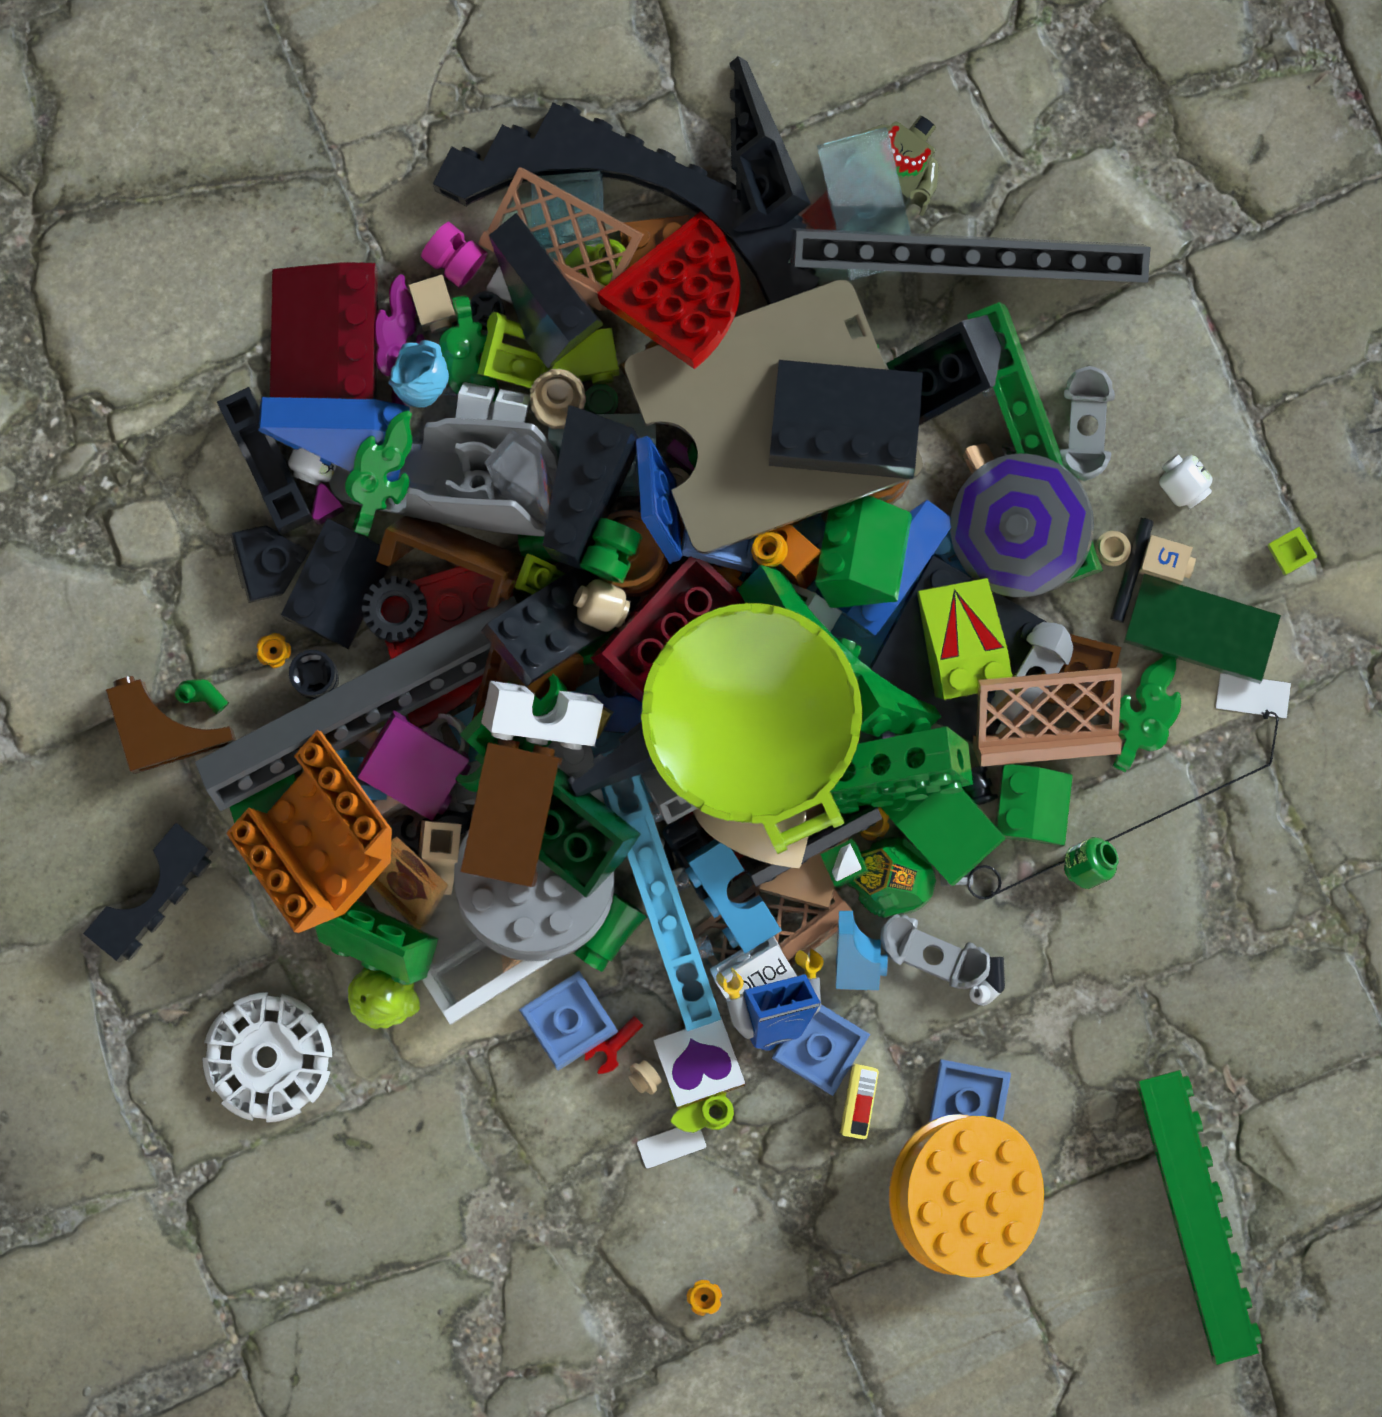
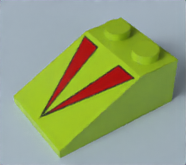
M988 578L917 591L935 697L946 700L977 694L978 680L1012 677L1008 649Z

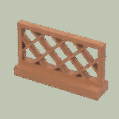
M522 167L518 168L488 230L483 232L478 244L494 252L489 234L501 225L506 214L518 211V215L531 232L548 227L554 247L546 249L548 253L555 251L557 259L552 257L590 306L599 311L607 310L605 306L599 303L597 293L605 285L596 281L592 266L609 261L613 272L610 280L612 282L627 269L644 234ZM523 179L535 184L539 199L525 204L521 203L518 189ZM543 189L550 192L553 195L545 197ZM559 197L566 202L570 216L552 221L546 201ZM514 199L516 206L509 208ZM540 203L546 223L529 228L523 208ZM573 206L581 209L582 212L575 213ZM590 214L596 218L600 233L583 238L577 218ZM571 220L577 240L560 245L554 225ZM604 223L614 228L606 230ZM621 231L632 237L624 252L613 254L608 234ZM602 236L608 257L590 262L584 242ZM578 244L584 264L572 268L565 264L561 249ZM622 257L617 266L615 258ZM586 268L588 276L578 270Z
M1120 668L978 680L976 736H973V750L980 766L1121 754L1122 741L1118 735L1122 680ZM1111 680V688L1101 698L1091 691L1099 681ZM1064 684L1076 685L1079 689L1066 701L1056 694ZM1029 687H1039L1044 692L1031 704L1021 697ZM1003 690L1008 696L996 707L992 706L987 701L988 691ZM1086 694L1095 703L1081 715L1073 706ZM1051 697L1061 706L1046 718L1037 710ZM1016 700L1025 710L1011 721L1002 713ZM1102 708L1110 714L1109 724L1093 725L1089 722ZM1067 711L1077 719L1069 728H1058L1054 725ZM1031 715H1034L1042 722L1034 731L1024 732L1019 728ZM996 718L1007 725L999 734L986 735V728Z
M753 884L734 898L732 902L746 903L754 895L755 897L760 896V885L756 887ZM834 890L832 897L834 903L830 905L829 910L809 909L810 905L805 904L804 908L784 906L785 898L781 897L779 905L766 904L769 910L778 911L777 924L780 928L783 912L803 914L802 927L796 932L781 931L774 935L778 944L780 936L788 937L779 946L791 967L796 964L795 956L799 950L808 955L810 949L815 950L838 932L839 911H852L836 890ZM712 915L692 930L696 945L712 966L719 963L712 953L721 954L720 962L726 959V955H733L738 952L737 950L727 949L728 940L725 935L722 949L707 947L700 938L710 928L725 929L728 927L726 924L718 923L723 919L721 915L715 919ZM808 915L816 916L807 923Z

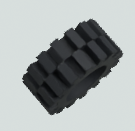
M391 576L389 579L382 578L376 585H371L368 594L365 593L363 598L364 605H362L364 621L370 631L379 639L386 640L389 643L406 642V639L416 637V633L424 628V622L428 617L427 601L419 587L415 583L410 582L409 579L404 577L401 579L397 576ZM393 596L405 599L409 605L407 617L399 623L386 621L381 613L384 601Z

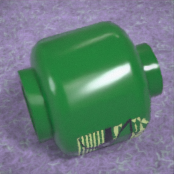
M1099 837L1086 839L1067 850L1064 865L1065 874L1070 881L1083 889H1091L1115 876L1119 863L1117 851L1111 843Z

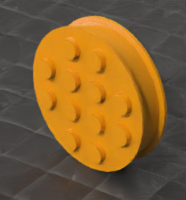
M948 1115L937 1118L917 1130L906 1142L896 1159L889 1186V1208L892 1223L899 1240L908 1253L920 1264L933 1271L964 1277H984L998 1273L1013 1264L1026 1251L1040 1224L1044 1204V1185L1038 1160L1024 1137L1013 1127L998 1119L970 1115Z

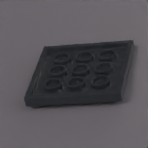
M931 556L869 668L900 690L921 701L934 705L941 715L935 723L941 727L947 726L962 739L973 744V736H976L978 693L946 700L935 697L917 591L972 581L974 579L939 558ZM991 591L1008 649L1012 677H1015L1033 646L1027 641V636L1036 625L1046 621L1002 595ZM996 690L988 691L987 701L990 704ZM997 718L986 728V735L996 734L1001 725Z

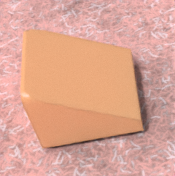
M985 443L967 447L963 454L971 474L982 465L994 460L989 446Z

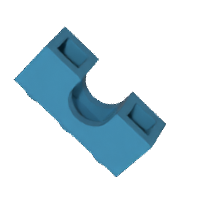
M714 839L685 857L690 867L685 869L686 874L695 888L700 885L704 887L709 897L703 901L714 919L721 915L728 927L723 929L722 932L733 949L739 945L746 954L782 931L759 895L746 903H735L728 899L727 886L730 880L744 871L731 848Z

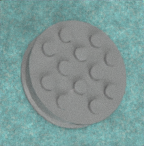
M468 833L463 839L459 848L458 863H455L454 885L458 906L469 929L488 948L516 960L543 961L555 959L583 946L597 933L604 923L613 901L614 871L586 898L538 859L536 872L539 873L536 887L523 886L460 872Z

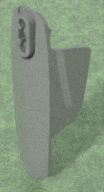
M445 418L437 422H427L424 428L423 444H412L411 450L405 458V464L400 469L398 479L402 473H406L409 477V487L404 499L399 504H395L391 498L386 499V509L381 511L486 531L544 536L550 505H545L548 499L551 500L547 492V487L545 493L543 479L546 478L547 473V478L551 479L549 484L552 486L550 487L552 494L558 465L557 452L544 434L535 425L529 423ZM541 458L543 459L544 470L542 469ZM336 466L334 474L329 481L334 497L337 500L361 506V504L353 501L345 490V481L350 472Z

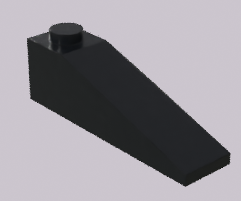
M515 213L489 234V238L525 339L549 369L604 323L520 216Z

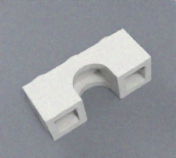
M490 681L482 724L492 732L491 735L493 737L513 740L514 735L526 737L528 742L539 745H547L548 740L561 742V746L576 750L582 749V745L595 747L603 704L593 695L559 691L553 710L543 716H534L532 713L534 694L526 686Z

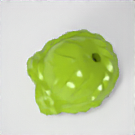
M364 967L348 986V1003L352 1014L360 1022L367 1024L368 1027L373 1029L389 1028L392 1025L401 1024L407 1017H412L420 1009V1000L414 990V983L410 985L397 983L391 979L390 974L381 970L374 971Z

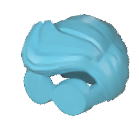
M422 340L419 344L405 343L401 346L395 366L392 367L388 384L392 386L397 396L407 405L416 408L427 407L433 404L445 389L449 379V372L447 370V363L444 357H442L440 345L432 341Z

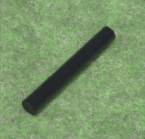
M1140 518L1110 617L1112 621L1124 623L1154 521L1150 519Z

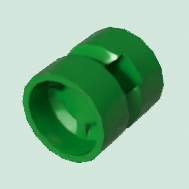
M600 518L592 535L595 544L587 547L580 566L594 575L622 584L631 566L627 559L629 556L636 554L643 536L621 523Z

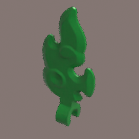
M466 295L452 298V304L458 325L444 331L439 339L441 352L449 372L448 384L457 395L464 382L495 388L493 402H495L499 393L496 379L477 374L480 365L478 356L484 350L487 334L483 335L481 333L482 323L473 322L469 297H466Z
M409 410L397 414L390 421L382 445H376L375 437L369 436L361 443L356 452L353 470L345 481V490L348 496L353 501L361 504L352 525L354 532L368 536L376 509H386L385 501L388 498H391L395 504L401 503L407 493L409 477L406 473H402L400 478L393 482L388 481L386 476L387 473L397 471L404 466L405 458L411 450L412 434L409 423L412 413Z
M1163 655L1161 659L1151 664L1143 672L1140 685L1135 692L1136 698L1142 706L1141 711L1134 712L1131 709L1130 695H1124L1120 698L1119 723L1124 725V729L1118 735L1124 740V744L1121 748V754L1117 755L1112 767L1125 773L1126 770L1130 769L1138 748L1146 751H1157L1166 744L1169 737V729L1176 721L1181 709L1180 693L1175 692L1172 696L1166 693V689L1176 672L1175 658Z

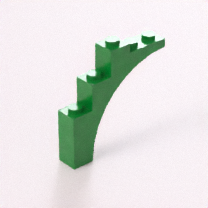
M760 565L738 588L745 603L769 604L794 611L816 623L834 639L850 662L858 682L862 703L861 732L877 737L886 731L905 735L930 730L931 726L941 717L934 705L921 701L895 687L872 671L842 645L812 613L784 572Z

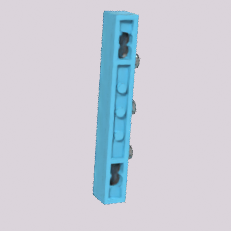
M615 749L601 753V755L606 757ZM639 775L604 787L611 810L641 833L627 854L686 1030L690 1031L722 1020L701 961L713 956L714 952L708 935L696 939L693 937L678 891L690 888L691 884L685 872V867L673 871L670 869L655 823L663 821L664 818L653 801L647 802Z

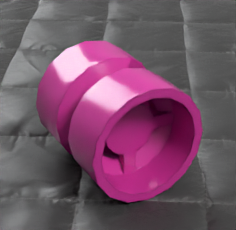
M446 222L428 241L421 253V258L436 270L443 268L444 277L458 288H462L482 266L488 253L473 240L464 241V233L450 222Z

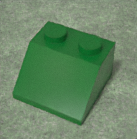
M1004 764L1001 767L995 826L1006 839L1065 846L1073 775L1040 767Z

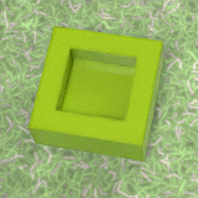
M1300 527L1267 545L1284 576L1317 558Z

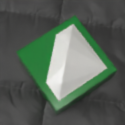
M850 839L820 854L836 888L869 873L854 839Z

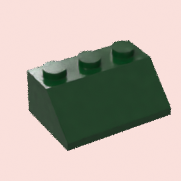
M558 767L539 860L587 898L624 861L641 833L590 792L575 797L568 788L567 780L570 776Z

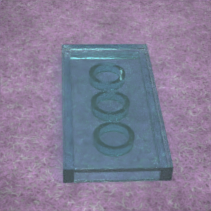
M886 127L817 145L836 230L911 234ZM846 269L849 281L884 272Z

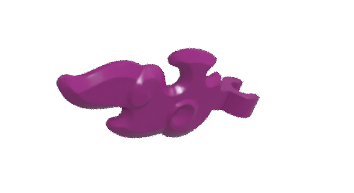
M402 274L392 281L389 289L391 316L388 317L385 310H379L374 324L375 339L378 347L376 364L380 372L388 377L391 376V370L395 366L401 346L407 343V338L416 330V307L405 285V277ZM418 334L416 337V343L419 344L420 341L425 340L422 334ZM392 390V403L407 405Z

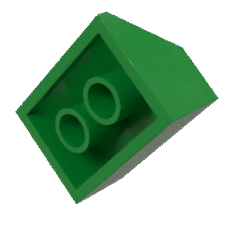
M869 495L828 510L815 583L829 608L898 602L912 515L909 511Z
M356 901L344 915L315 926L319 942L331 947L330 950L333 953L344 957L351 956L360 960L363 967L374 971L381 970L390 974L393 981L404 985H410L427 978L439 938L359 901Z

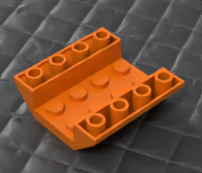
M318 730L294 755L304 769V772L267 813L248 808L226 833L288 924L297 933L344 915L391 863V827L323 733Z

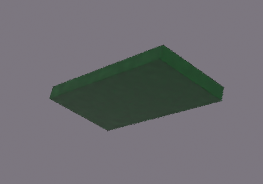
M1144 573L1124 643L1261 684L1281 615Z

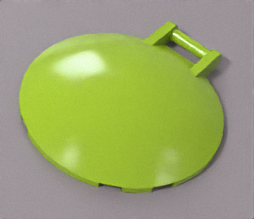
M742 603L717 608L695 618L682 627L667 642L654 661L646 680L642 701L641 720L646 747L652 762L667 785L679 797L700 809L701 812L713 817L742 823H763L777 854L788 850V845L831 825L836 828L844 824V820L830 791L845 773L856 751L862 724V703L856 676L839 645L826 631L803 615L786 608L762 603ZM820 803L823 804L825 813L782 833L780 832L777 823Z

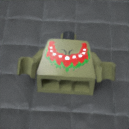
M921 115L910 129L897 121L893 122L890 126L881 124L860 132L852 139H843L834 151L835 155L838 152H844L848 155L844 162L847 166L856 158L855 169L904 203L906 209L912 204L918 205L921 208L920 216L925 214L930 199L938 187L939 164L934 158L936 149L926 142L936 129V126Z

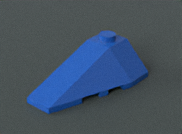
M262 397L260 401L258 431L296 450L303 448L321 457L319 461L328 466L333 463L351 472L354 467L356 452L361 443L369 436H374L375 444L382 445L390 421L397 414L410 410V406L376 399ZM400 469L387 473L388 481L398 480Z
M925 500L910 511L912 520L898 602L836 608L842 612L843 616L870 636L877 635L951 529V517L929 500ZM817 587V589L814 591V593H816L817 595H819L821 598L824 599V597H823V595L821 594L819 588Z

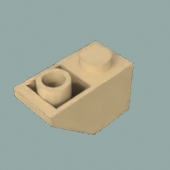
M421 820L418 857L449 885L444 895H451L454 883L455 863H458L461 824Z

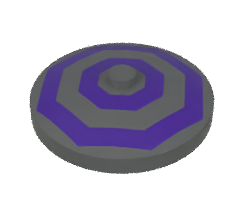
M1011 454L998 457L977 469L958 492L950 520L952 544L957 558L966 572L974 580L988 578L991 591L1011 597L1039 596L1065 584L1077 573L1089 553L1094 533L1091 503L1078 479L1059 463L1032 454Z

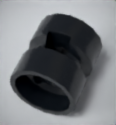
M306 650L293 658L289 666V679L292 686L303 697L314 700L337 688L339 672L334 662L325 653L318 650Z

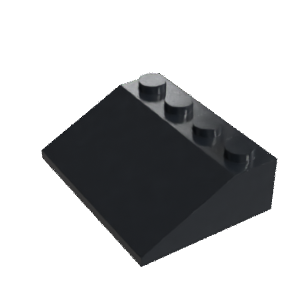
M779 360L769 466L913 479L916 467L923 373Z

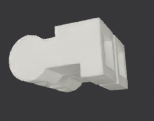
M464 382L458 393L455 418L525 423L531 401L530 395L500 389L495 402H493L495 388Z

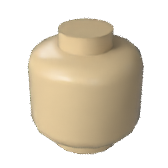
M599 579L592 580L587 587L580 586L573 605L578 607L577 615L579 621L606 632L614 627L619 628L624 623L630 608V602L626 600V593L622 588Z

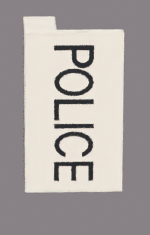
M774 936L746 954L741 949L710 968L715 983L726 999L729 997V994L716 981L718 972L725 977L726 982H729L733 977L731 968L742 977L744 985L739 994H743L744 990L797 976Z

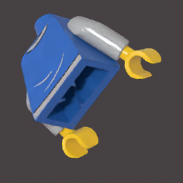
M810 949V957L802 950H799L795 956L796 964L805 969V974L744 990L743 994H739V991L742 989L744 981L733 968H731L733 977L729 982H726L725 977L720 972L717 973V983L729 994L726 1002L733 1026L742 1037L750 1038L755 1048L770 1051L776 1047V1044L799 1038L811 1019L819 1012L821 1008L820 977L816 976V973L821 970L824 960L813 949Z

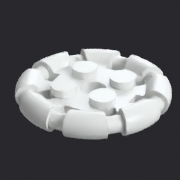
M263 992L233 1002L235 1006L225 1014L221 1012L216 1017L205 1038L204 1043H207L206 1058L202 1057L208 1086L212 1092L216 1091L223 1100L221 1104L225 1108L247 1120L253 1121L254 1118L266 1119L267 1123L278 1122L300 1114V1109L310 1101L314 1103L320 1096L331 1072L327 1071L328 1059L332 1057V1047L324 1024H319L312 1016L313 1010L306 1004L285 994H282L281 997L268 996V992ZM267 1010L279 1011L277 1023L265 1021ZM244 1017L250 1025L239 1033L234 1024ZM299 1023L308 1032L300 1040L291 1030ZM222 1045L233 1046L231 1060L220 1059ZM263 1047H271L277 1054L275 1064L269 1068L262 1067L257 1061V1054ZM303 1054L314 1055L313 1069L302 1068L304 1064ZM233 1075L242 1084L235 1092L227 1083ZM295 1081L301 1090L291 1098L284 1089ZM256 1092L269 1093L268 1105L256 1103Z

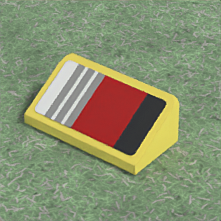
M859 1064L851 1066L840 1128L841 1135L859 1139L867 1138L879 1074L878 1069Z

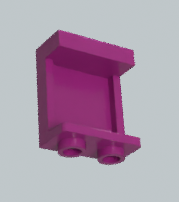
M393 710L356 772L357 778L426 818L433 820L437 813L442 815L452 800V796L449 793L454 784L458 783L455 778L459 774L467 776L471 766L467 764L470 759L466 752L462 750L459 752L411 724L406 720L405 716Z

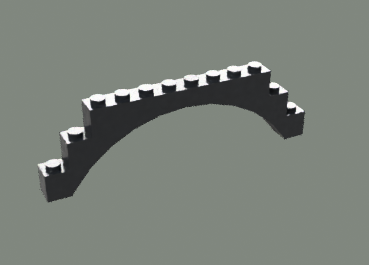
M552 102L534 139L530 138L531 133L518 125L513 124L509 128L502 124L484 161L479 160L480 154L467 147H462L461 150H458L451 146L433 182L435 192L466 207L509 187L520 167L542 179L548 177L595 176L631 182L666 195L694 213L698 214L701 211L722 230L725 239L731 243L753 273L768 305L819 286L820 278L815 276L816 271L813 268L794 267L790 264L792 228H807V225L802 223L803 218L801 216H795L784 225L738 232L732 226V220L737 219L736 203L732 200V190L736 189L734 183L725 179L717 182L707 177L708 172L694 164H689L686 167L676 162V156L660 148L655 152L645 147V142L639 137L630 133L622 136L612 131L613 126L599 118H594L591 121L581 116L582 112L578 108L565 102L561 106ZM523 179L522 183L529 182L526 179Z

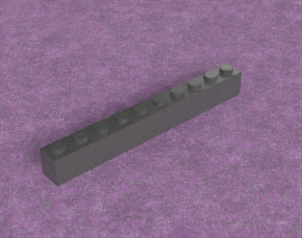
M792 228L790 264L794 267L1148 283L1151 247L1144 244Z
M512 596L508 600L502 601L495 608H489L195 761L205 789L220 812L303 769L294 755L316 730L321 731L334 750L338 751L382 728L393 710L405 716L483 675L491 642L481 630L487 623L517 605L515 597Z

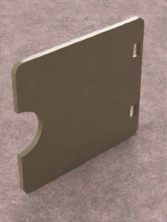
M837 280L734 317L727 334L718 347L696 369H693L660 345L635 353L626 360L625 373L645 425L669 424L684 430L696 445L698 459L693 473L683 484L672 489L671 493L691 545L697 552L702 554L712 553L911 480L769 466L779 360L886 369L856 291L850 282ZM856 318L863 337L852 340L845 322ZM918 447L913 479L921 473L923 467V460Z

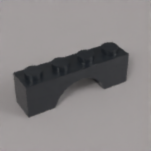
M247 387L217 401L281 535L313 521L309 508L276 440L258 431L260 406L251 389Z
M178 823L173 825L153 849L159 863L160 879L157 889L150 899L132 909H116L106 906L83 933L117 962H122L125 958L130 961L143 946L139 942L148 930L151 933L157 930L166 918L162 914L171 902L177 905L189 890L185 886L194 875L199 878L212 863L209 856L213 852Z

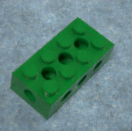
M947 726L858 743L850 765L830 792L840 813L843 814L856 812L859 810V806L871 804L873 807L889 806L893 804V800L905 797L906 800L910 801L922 800L928 797L927 793L940 791L942 794L961 792L962 787L973 785L968 743Z

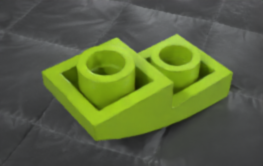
M527 554L515 588L530 597L566 573L555 569L556 566Z

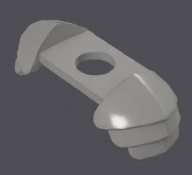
M1092 366L1074 371L1069 377L1064 391V397L1071 400L1069 448L1062 449L1060 455L1063 466L1082 481L1093 479L1101 474L1111 458V452L1104 451L1107 402L1114 400L1115 393L1109 376L1104 371ZM1092 416L1097 420L1098 429L1093 435L1085 436L1078 431L1077 424L1082 417Z
M1042 622L1033 628V631L1027 636V641L1033 646L1015 677L1026 676L1027 671L1033 666H1040L1045 671V674L1059 673L1063 664H1069L1073 645L1070 634L1063 625ZM1029 687L1021 697L1031 704L1044 691L1039 687ZM996 690L991 705L996 707L1008 694L1003 690ZM1015 700L1002 714L1013 721L1025 708ZM1031 715L1022 725L1029 724L1036 717ZM998 719L1002 723V725L1007 726L1000 719Z
M903 914L894 915L881 928L880 939L882 947L888 957L899 965L902 962L948 981L950 982L949 986L958 989H969L977 986L989 975V953L985 952L982 947H976L971 942L966 943L963 949L917 930L918 920ZM934 946L940 949L943 954L942 962L938 965L926 963L923 959L925 948Z

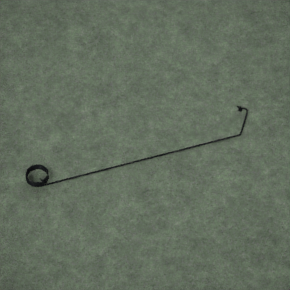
M1268 709L1265 710V713L1263 711L1261 713L1263 714L1264 719H1268L1269 714H1273L1276 717L1270 762L1267 765H1264L1250 773H1247L1233 781H1230L1229 783H1226L1225 785L1213 789L1208 793L1196 797L1191 801L1179 805L1174 809L1162 813L1157 817L1145 821L1144 823H1141L1105 841L1109 842L1115 838H1118L1134 829H1137L1151 821H1154L1155 819H1158L1168 813H1171L1176 809L1188 805L1193 801L1205 797L1210 793L1222 789L1227 785H1230L1236 781H1239L1240 779H1243L1244 777H1247L1253 773H1256L1257 771H1260L1261 769L1270 766L1272 764L1273 753L1275 748V740L1279 721L1278 715L1275 712H1269ZM1065 860L1000 890L1002 881L997 870L987 865H980L970 872L967 888L976 898L990 899L996 894L1063 864ZM981 868L991 869L998 878L996 891H991L992 894L985 897L976 895L970 886L971 876Z

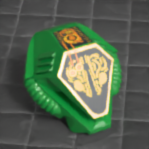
M885 837L880 839V841L873 842L870 849L860 852L869 873L847 883L849 887L857 891L858 900L863 907L878 917L888 919L896 914L904 915L915 912L925 906L933 896L936 875L933 865L907 839Z

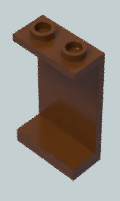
M403 516L385 529L376 561L391 566L414 548L494 579L487 606L495 608L503 600H508L511 594L517 590L515 584L526 557L444 524Z
M498 738L497 744H487L460 872L528 887H536L539 873L536 872L557 769L558 765H562L563 758L554 757L555 749L534 745L533 752L518 749L520 744L518 741Z

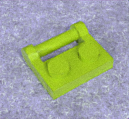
M493 312L487 321L488 334L477 374L531 389L534 381L541 374L551 370V367L548 369L535 352L502 343L504 333L525 339L521 325L518 322L508 320L504 314Z

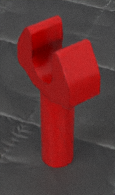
M633 1016L607 1042H602L585 1053L584 1060L588 1061L594 1057L595 1053L602 1051L606 1053L607 1061L599 1068L597 1073L605 1074L614 1071L619 1066L617 1052L644 1025Z

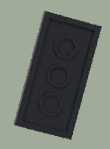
M578 568L572 569L487 623L481 630L526 687L617 628L614 627L608 632L601 631L578 619V607L574 606L573 602L580 586L587 587L595 579L589 571L585 569L583 571Z

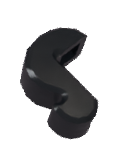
M686 814L664 827L662 831L672 853L686 874L685 869L690 867L685 857L709 843L703 834L701 826L694 815ZM686 874L699 899L703 901L709 897L704 887L700 885L695 888ZM731 880L727 886V889L731 886Z

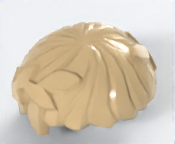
M551 369L541 374L534 381L530 389V405L535 417L551 429L565 428L569 405L583 410L586 402L585 389L580 379L563 369Z

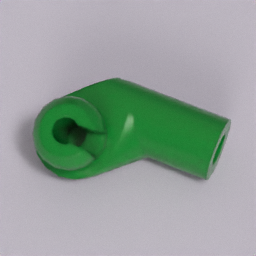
M206 679L185 680L175 689V698L180 703L205 702L216 715L229 704L224 696Z

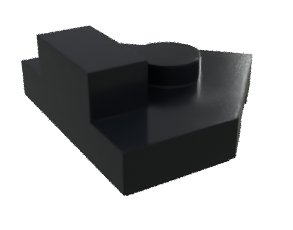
M267 525L231 533L230 536L235 551L233 557L241 587L245 589L248 603L282 596L309 553V550L291 542Z

